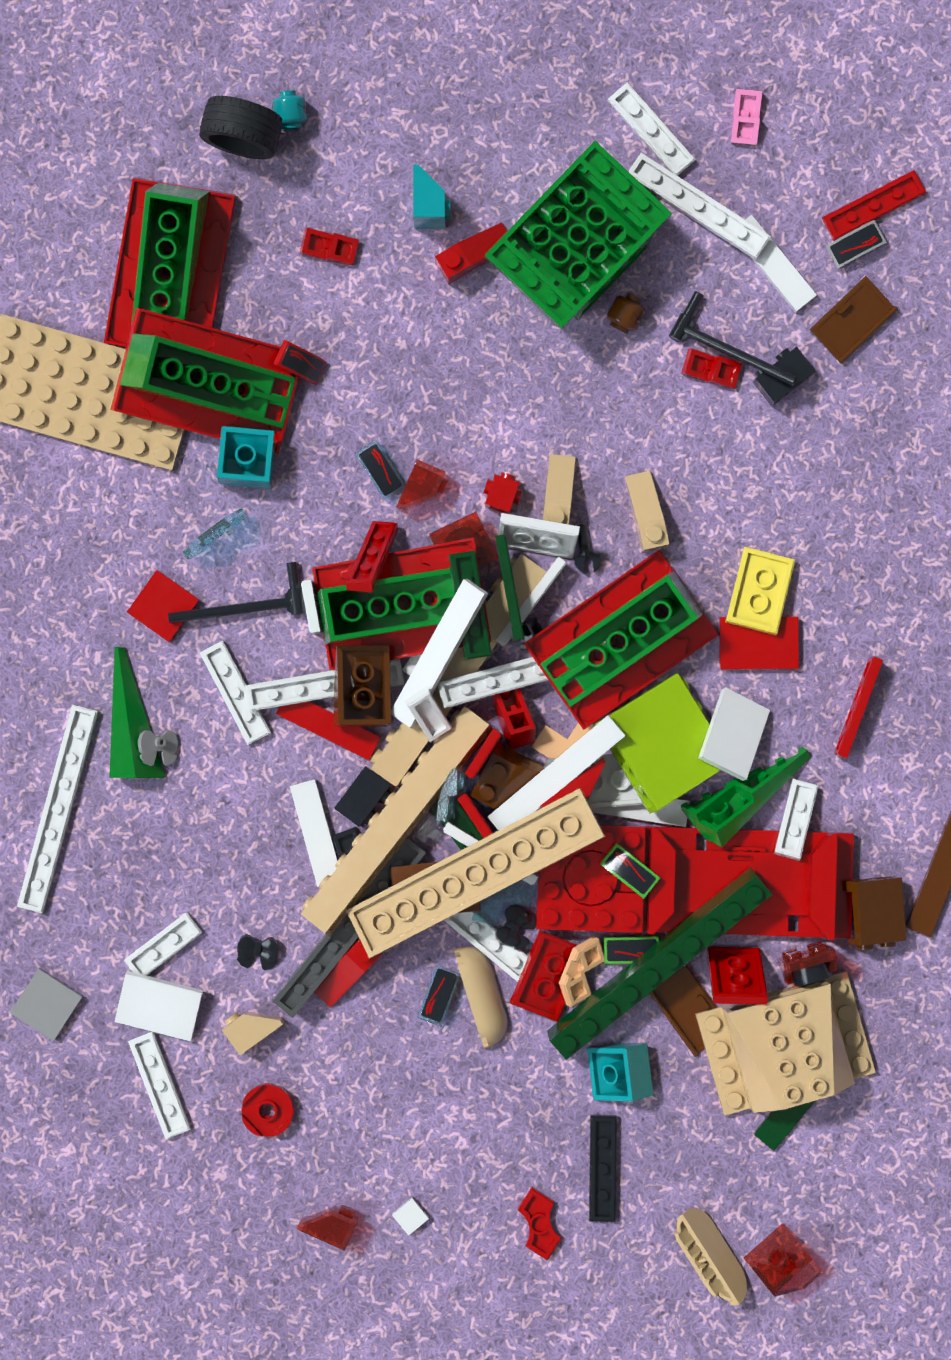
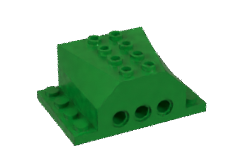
M595 140L485 254V258L562 330L573 317L578 321L649 247L653 234L669 219L672 213Z

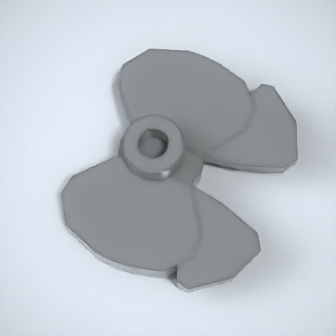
M148 730L140 733L138 749L141 753L140 759L144 764L154 765L157 751H161L162 761L165 766L172 764L177 758L175 753L178 747V740L173 731H165L161 736H156L152 731Z

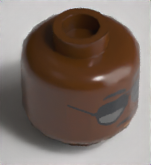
M627 293L626 297L616 296L607 313V317L611 321L609 325L628 334L629 330H637L646 312L645 308L640 305L642 299L630 293Z

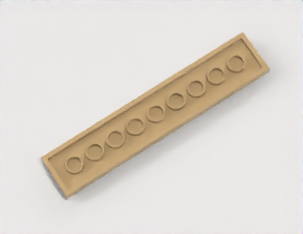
M579 788L346 911L368 957L372 958L606 836L582 789Z

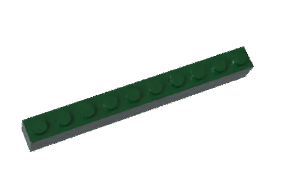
M752 867L747 869L641 954L635 961L547 1030L549 1041L567 1060L768 899L772 893Z

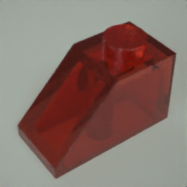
M417 459L396 509L402 512L435 499L438 493L443 494L449 481L445 479L446 471Z
M341 1205V1208L333 1206L300 1219L297 1230L345 1251L359 1216H356V1211L344 1205Z

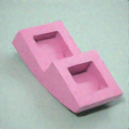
M736 89L731 132L732 143L757 145L762 91Z

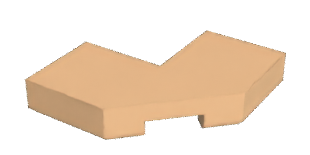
M577 723L568 739L545 725L531 747L548 758L557 759L595 725L592 724L583 730L580 724Z
M595 936L572 949L559 981L565 1003L569 1007H573L592 995L585 973L605 962L600 940Z

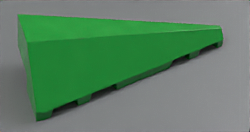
M115 647L109 778H165L158 751L152 766L144 764L140 759L141 753L138 749L139 735L143 731H151L125 647Z
M801 747L795 756L785 760L782 757L775 759V765L764 770L761 767L749 772L746 780L742 781L738 778L725 783L724 789L712 795L706 792L702 794L701 800L691 805L687 802L683 803L681 809L705 839L723 847L810 759L809 752Z

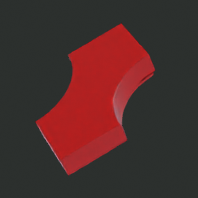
M531 1186L517 1208L526 1218L529 1225V1237L525 1246L545 1260H548L562 1239L555 1232L550 1222V1211L554 1200Z

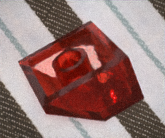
M783 1223L744 1257L745 1261L774 1297L805 1289L824 1272Z

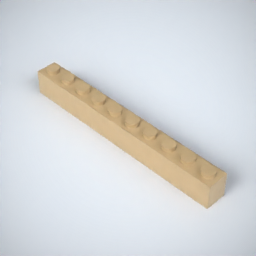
M520 554L518 559L513 556L510 560L519 609L547 573V571L522 554ZM499 577L490 589L493 592L492 596L488 601L485 600L492 641L490 642L491 652L497 644L496 639L510 622L504 583ZM463 647L458 648L439 682L478 672L487 657L464 660ZM435 688L432 696L446 717L452 707L442 709L438 691ZM418 722L411 728L404 723L401 724L398 730L393 727L385 739L388 742L383 751L378 749L370 760L373 763L371 770L396 787L429 742Z
M464 706L461 711L457 710L449 720L452 729L433 740L434 746L429 752L425 751L417 760L419 765L413 772L409 771L403 777L400 789L388 796L384 803L386 805L380 814L377 812L373 815L368 823L370 827L364 834L360 833L352 842L353 848L348 855L343 854L335 864L337 868L331 876L327 875L319 884L320 890L314 897L310 896L303 904L302 908L304 910L301 915L326 935L330 936L347 915L346 910L356 904L399 847L438 800L450 772L452 771L453 773L455 771L453 780L492 731L487 722Z

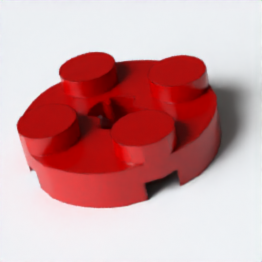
M273 1083L257 1085L243 1099L241 1109L242 1121L246 1128L257 1136H277L284 1132L292 1121L294 1113L293 1100L290 1094L279 1085ZM261 1105H273L274 1109L272 1111H275V1114L273 1116L269 1114L263 1116L261 1114V1111H263Z

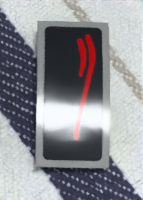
M873 220L826 245L837 268L840 269L861 256H865L883 246L887 241L878 224Z

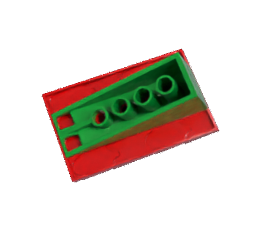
M136 177L132 178L104 343L127 347L136 308L213 328L236 194Z
M136 308L110 410L221 439L222 426L274 431V454H279L298 376L273 364L280 346Z
M474 537L389 553L373 592L346 589V581L355 560L313 567L312 573L329 671L335 670L336 646L389 645L390 660L422 655L454 598L448 555L474 550L476 552ZM478 564V571H479L481 589H483V588H482V582H481V576H480V570H479V564ZM484 600V609H485V615H486V621H487V627H488L489 640H490V642H492V641H491V635H490V629H489V623H488V617H487V611H486V605H485V600Z
M659 549L523 644L584 730L719 634Z

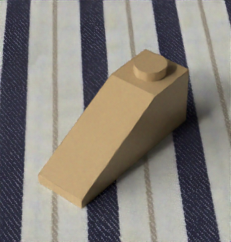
M550 454L542 520L569 525L576 457Z
M646 471L625 476L641 551L646 552L667 547L669 539L651 472Z

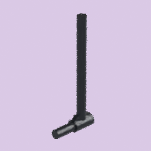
M697 291L693 293L684 312L680 313L669 334L671 339L681 343L691 338L789 385H794L797 376L695 329L692 317L704 295Z
M297 562L286 563L290 589L286 592L285 598L168 613L169 623L287 608L291 615L305 614L304 597L299 583Z

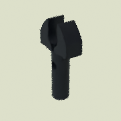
M584 524L578 525L580 526L578 535L580 555L578 558H574V564L582 574H585L583 561L586 558L585 556H587L592 561L593 572H595L601 562L600 554H594L591 551L587 527Z

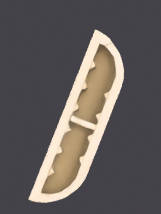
M459 947L454 949L458 968L480 1038L482 1039L484 1049H487L499 1043L504 1037L508 1027L507 1014L488 957L474 947Z
M697 1208L686 1210L676 1220L677 1231L675 1232V1237L678 1244L708 1291L715 1298L720 1296L724 1300L729 1301L730 1305H740L747 1292L746 1277L741 1265L711 1218L704 1211Z

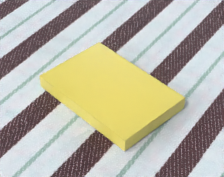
M744 547L725 623L777 635L795 559Z

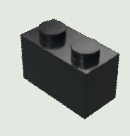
M798 347L791 351L788 348L783 350L775 357L778 361L773 364L797 376L793 386L760 370L755 372L757 378H755L753 384L771 407L816 372Z
M365 766L334 809L358 827L362 823L368 825L370 819L376 814L373 811L378 802L384 804L392 793L388 789L391 784L368 766Z

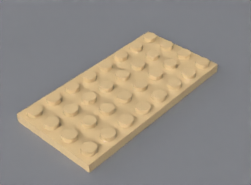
M1 314V423L170 471L174 470L185 432L183 429L110 410L125 349Z

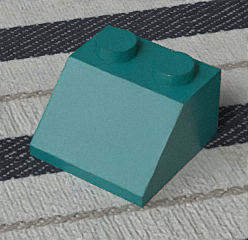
M413 165L414 229H446V221H451L450 199H445V190L419 165Z
M222 426L217 467L218 483L221 485L271 489L275 432Z
M621 1043L587 1048L593 1100L633 1102L653 1096L647 1043Z

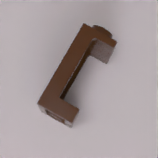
M885 876L843 881V891L852 892L855 938H849L848 944L857 945L858 950L874 949L873 944H880V947H894L896 942L906 941L902 877Z

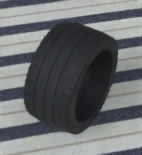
M212 96L208 99L205 106L199 136L207 144L233 155L251 159H271L279 142L282 118L271 109L255 102L231 96Z

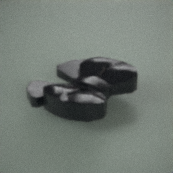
M511 905L504 911L506 922L504 927L496 930L495 938L502 945L514 946L515 950L524 949L529 942L518 931L520 928L535 929L536 920L533 914H528L526 910L519 906Z
M249 934L241 936L237 945L238 962L241 966L249 968L254 956H260L262 969H271L276 965V957L279 950L277 940L273 937H268L263 941L255 940Z

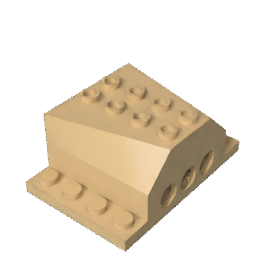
M847 971L832 974L831 977L816 983L803 986L793 985L768 992L767 1005L725 1004L714 1009L695 1013L724 1116L751 1109L753 1113L788 1109L836 1095L854 1085V1079L876 1073Z

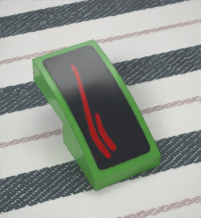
M617 843L600 862L604 868L643 899L660 879L659 876Z
M660 936L604 937L605 964H631L658 942Z

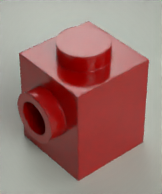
M501 472L500 476L495 474L493 480L488 479L483 494L488 495L485 507L510 514L512 505H518L523 491L518 489L520 482L515 481L516 477Z

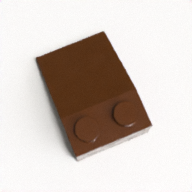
M389 645L336 646L333 698L334 727H386L391 725Z
M498 742L470 796L497 809L546 767Z

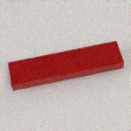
M915 170L827 214L822 217V221L832 240L835 241L851 231L926 194V191Z
M372 521L346 581L347 590L373 592L397 535L398 523Z
M868 658L834 754L838 757L848 758L883 662L880 658Z
M310 701L279 706L276 712L277 715L367 760H370L381 738L362 727H334V713Z

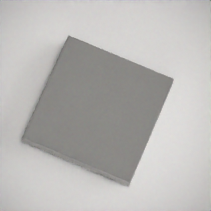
M38 968L10 1013L52 1041H55L80 1003L83 995L43 969Z

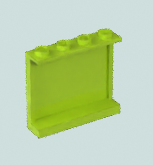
M678 673L609 715L626 734L610 748V751L649 814L665 807L720 771V769L698 759L710 722L703 715L701 704L696 699H693L690 694L688 683Z

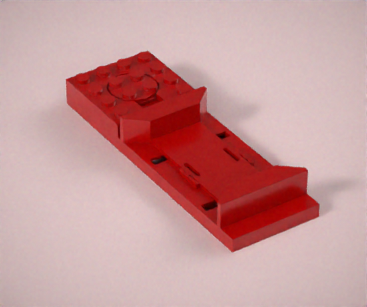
M600 825L606 837L537 872L536 929L647 932L648 934L670 932L747 869L752 867L767 885L772 895L724 934L822 937L828 940L851 938L852 892L843 891V881L853 879L854 833L807 831L801 859L797 861L774 854L779 830L740 829L723 847L706 839V850H696V833L701 834L697 828ZM616 843L660 877L644 899L600 864ZM788 915H798V930H788Z

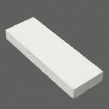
M796 779L792 780L774 854L800 861L818 785Z
M186 912L124 959L132 972L147 976L203 932L189 913Z

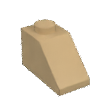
M246 1011L239 1015L238 1012H235L224 1021L227 1025L222 1031L238 1054L242 1055L283 1025L285 1021L282 1017Z

